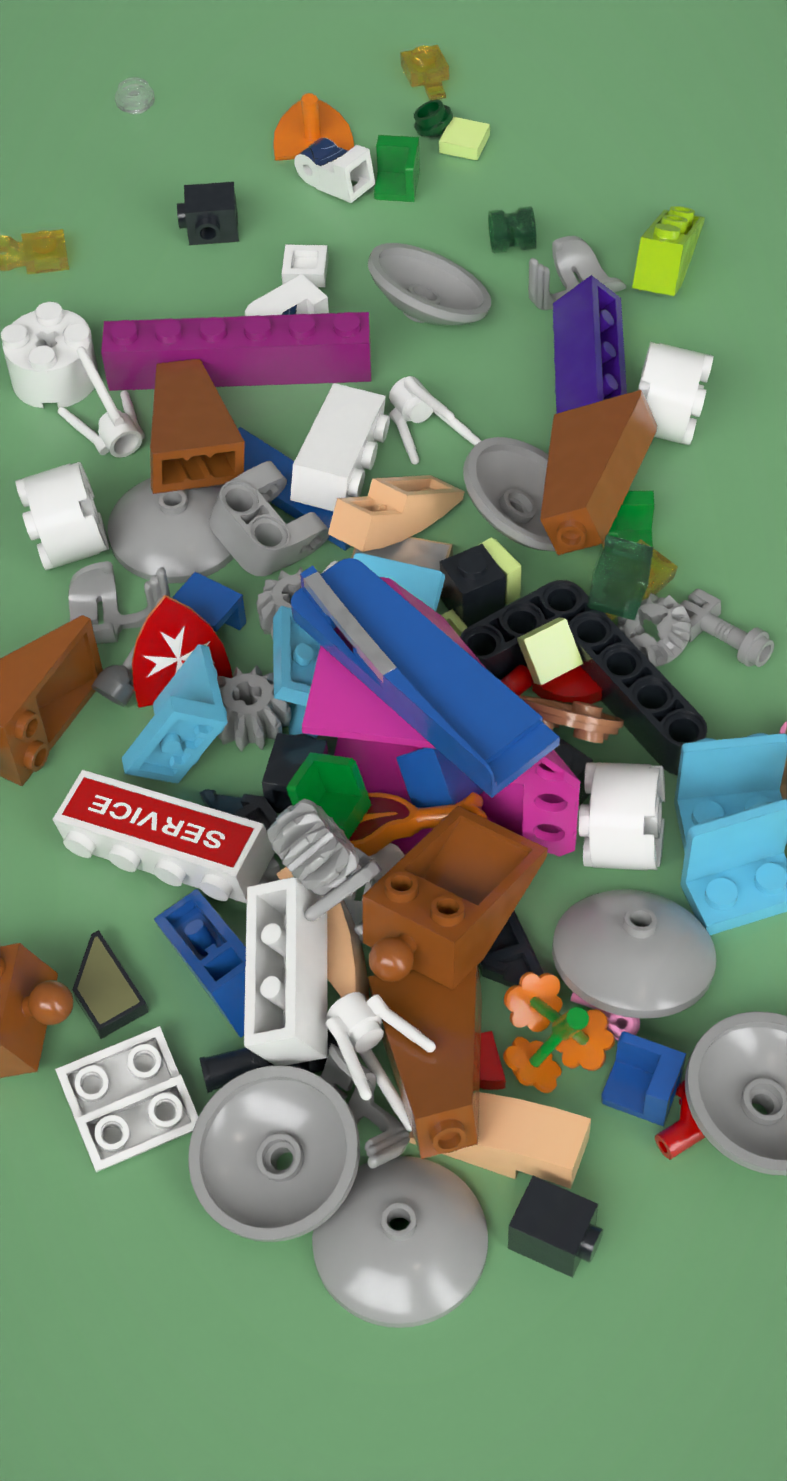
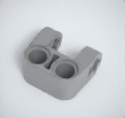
M271 461L263 462L226 482L221 487L209 518V526L214 535L245 571L255 576H267L298 562L320 548L329 537V529L315 512L307 513L286 524L272 508L269 502L283 491L287 484V479Z

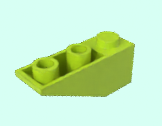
M671 206L670 210H663L640 238L632 288L675 296L683 284L705 217L696 216L693 209L682 206Z

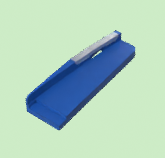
M353 558L343 559L322 574H319L312 565L300 574L301 588L291 598L293 620L491 798L559 746L560 737L542 722L543 717L361 561ZM336 626L354 646L353 652L335 632L334 628Z

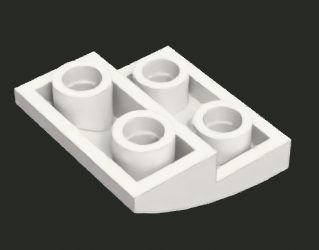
M160 1026L55 1069L96 1173L193 1132L198 1114L182 1075L178 1072Z

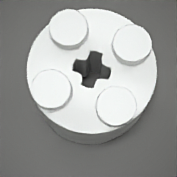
M45 302L40 304L36 311L21 316L2 330V346L13 390L24 403L33 407L44 408L43 403L57 402L58 408L68 407L80 402L94 390V385L77 354V348L84 347L98 371L91 330L87 322L78 314L62 309L56 302Z
M650 342L638 390H642L657 424V432L654 437L690 446L697 419L690 418V415L700 416L706 395V389H704V385L699 384V381L707 383L714 356L662 343Z
M80 462L69 463L15 481L23 506H30L31 511L24 512L23 519L30 539H41L42 543L37 544V549L46 571L100 554V552L109 549L101 514L97 512L93 500L95 496Z
M587 762L584 780L585 793L591 795L589 805L581 804L579 810V836L585 837L583 865L594 868L658 870L657 867L660 866L665 822V819L662 818V802H665L663 766Z

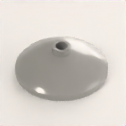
M401 243L378 245L369 256L368 268L375 284L395 307L413 321L434 325H466L483 319L490 309L491 298L482 283L467 270L443 256L423 248Z
M505 437L488 438L476 444L466 457L463 475L468 494L478 512L493 528L510 540L536 550L555 551L540 520L548 454L528 443Z
M151 478L132 487L115 504L108 521L109 543L116 559L128 571L146 580H150L152 576L157 575L158 568L164 567L168 583H185L194 572L207 577L225 567L234 557L214 535L209 526L210 515L224 484L153 494Z
M621 889L588 896L572 905L562 915L554 932L552 955L555 967L562 980L581 999L612 1014L630 1018H659L673 1015L699 1001L712 983L716 968V951L708 931L688 910L674 901L654 893Z
M745 1012L730 1016L716 1023L701 1037L689 1058L685 1074V1091L689 1109L698 1128L707 1140L730 1160L760 1173L787 1176V1016L770 1012ZM752 1104L762 1105L766 1109L767 1115L756 1111Z
M292 1066L261 1067L241 1074L229 1081L212 1096L203 1108L194 1126L189 1145L188 1163L190 1178L201 1205L216 1222L227 1230L254 1241L279 1242L290 1240L307 1234L322 1225L345 1201L358 1171L360 1138L357 1123L348 1104L323 1078L307 1070ZM284 1153H292L293 1160L291 1165L285 1170H278V1158Z
M398 1156L376 1168H370L368 1162L358 1167L355 1181L345 1201L327 1221L313 1230L312 1245L319 1277L329 1294L340 1306L366 1322L385 1327L405 1328L424 1325L447 1315L471 1294L482 1275L486 1263L488 1231L485 1215L479 1201L461 1178L435 1162L416 1157ZM395 1218H404L410 1223L406 1229L401 1231L393 1230L388 1226L390 1221Z

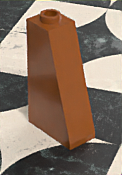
M200 359L156 364L150 444L152 493L222 485L244 472L245 441Z
M642 390L554 414L540 520L557 555L604 543L657 432V424Z
M478 965L474 967L454 990L413 969L405 978L396 982L383 981L376 975L369 976L368 983L371 997L376 994L380 995L389 1009L421 1031L423 1035L432 1040L436 1045V1049L433 1052H427L382 1019L381 1028L384 1031L382 1041L421 1159L477 1145L482 992Z

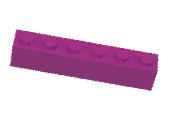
M369 312L104 321L101 354L109 391L155 389L156 364L200 359L215 387L372 382Z

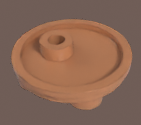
M519 696L543 717L542 722L552 731L553 728H559L560 725L574 728L573 737L585 741L603 743V740H608L609 734L617 735L619 728H622L624 724L623 719L603 713V708L578 701L568 704L532 696Z

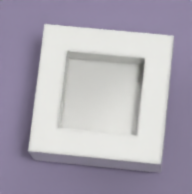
M285 245L281 273L282 284L303 274L316 287H325L328 267V245Z

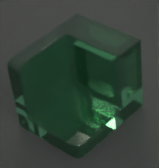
M606 534L593 569L587 606L590 609L635 620L649 583L653 547Z

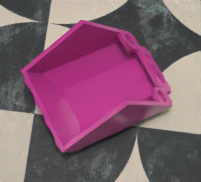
M380 577L484 666L443 616L392 579ZM336 626L334 628L335 632L353 652L354 646ZM320 645L303 718L302 733L338 737L334 756L353 758L357 762L367 793L397 795L411 803L396 757L422 747L436 748ZM552 750L494 797L491 798L484 791L482 794H479L484 802L481 810L486 813L487 820L548 848L547 853L558 857L575 851L580 780L555 750ZM433 828L420 830L411 837L393 840L391 844L398 846L403 854L406 855Z

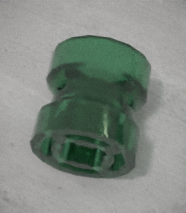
M532 206L519 207L513 213H506L502 209L489 211V238L493 253L506 252L510 247H519L521 250L536 248V224Z

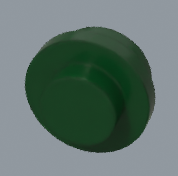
M441 100L428 101L422 104L414 113L415 130L420 136L437 137L444 133L446 127L452 121L453 113L450 107L444 105Z

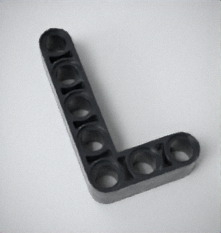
M568 580L552 581L469 626L462 632L460 638L485 668L501 680L518 665L528 667L517 641L518 637L556 618H565L583 661V664L580 666L602 689L601 701L615 717L624 720L623 725L656 762L663 766L664 770L678 775L682 745L707 737V723L704 718L582 588L574 582Z

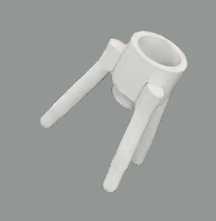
M82 346L78 347L77 354L107 412L99 420V435L66 408L60 407L58 414L91 441L100 455L110 452L114 457L122 458L129 456L140 447L142 439L145 437L143 430L138 424L129 393L126 390L120 393L125 412L122 413L116 408L85 348Z
M404 377L392 387L389 399L395 408L390 412L389 416L397 425L412 464H418L419 457L406 422L421 423L427 420L433 412L472 445L475 446L481 442L470 429L455 418L454 413L434 398L416 377Z
M360 992L347 994L337 1000L327 1012L326 1026L338 1043L361 1098L369 1100L372 1097V1092L356 1052L360 1054L368 1069L376 1075V1082L393 1111L399 1117L405 1129L411 1132L412 1129L402 1099L373 1053L372 1048L383 1038L382 1019L427 1052H433L436 1049V1045L432 1040L423 1035L421 1031L389 1009L380 995L376 994L367 1000L364 994Z

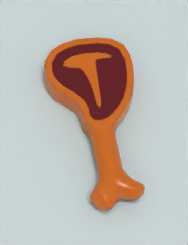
M472 792L456 804L418 808L397 795L368 793L372 805L349 841L354 847L369 857L379 852L393 840L411 837L420 830L434 828L457 806L487 819L486 813L481 810L484 803L483 798L478 793Z

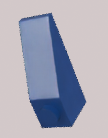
M195 889L155 917L154 921L219 1011L241 1038L244 1036L246 947L200 891Z

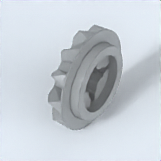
M650 592L648 599L639 602L631 599L630 608L624 614L617 613V627L655 667L674 660L684 650L690 639L691 621L684 606L677 603L670 595L663 598L657 597ZM644 620H651L653 624L657 625L658 636L661 640L656 642L654 637L644 633Z

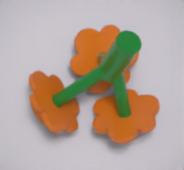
M533 972L523 974L520 978V985L510 987L504 995V1005L511 1011L510 1022L517 1028L527 1026L533 1032H541L549 1026L550 1022L553 1024L552 1034L544 1043L537 1040L530 1043L523 1037H516L512 1042V1046H509L504 1051L503 1059L507 1066L512 1069L518 1081L525 1086H534L543 1093H551L557 1086L556 1079L562 1073L560 1066L552 1060V1051L554 1049L563 1053L562 1062L568 1068L574 1069L581 1065L588 1071L600 1069L606 1060L605 1051L610 1050L615 1044L614 1035L607 1030L609 1023L607 1016L600 1010L592 1009L586 1012L581 1007H573L561 1015L559 1011L562 1008L563 1002L557 995L560 990L559 979L551 973H544L539 977Z

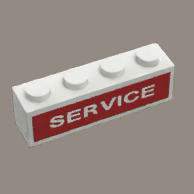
M85 770L81 771L53 818L57 829L64 839L65 847L72 853L84 858H90L92 855L110 860L115 866L128 872H135L136 869L155 874L161 881L172 886H181L182 883L193 886L219 901H227L228 898L247 904V887L259 884L275 853L272 849V843L268 840L266 828L262 823Z

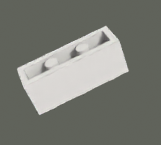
M333 383L293 463L291 501L334 512L337 498L360 496L365 479L364 469H372L377 455V441L383 443L388 433L390 416L384 415L386 396Z
M294 877L247 887L244 1047L275 1066L328 1058V1028L326 1026L328 1012L327 912L315 921H308L305 918L306 909L316 903L322 896L306 889L301 881Z

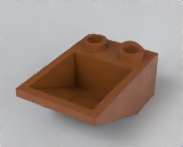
M81 615L0 658V777L23 786L33 772L39 771L44 766L49 751L96 692L91 686L99 673L103 671L91 618Z
M460 806L455 807L363 895V943L371 947L369 965L374 975L383 981L396 982L405 978L413 969L454 990L487 955L545 861L548 848Z
M21 943L0 947V1078L38 1072L47 1025H56L68 1018L73 1009L72 993L65 984L57 981L58 973Z

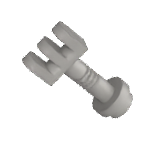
M695 589L688 596V600L680 603L681 606H684L691 621L690 642L702 631H705L737 649L738 661L748 667L753 665L761 667L770 658L774 649V642L769 639V634L758 627L753 628L747 633L719 618L718 616L721 614V600L703 590Z

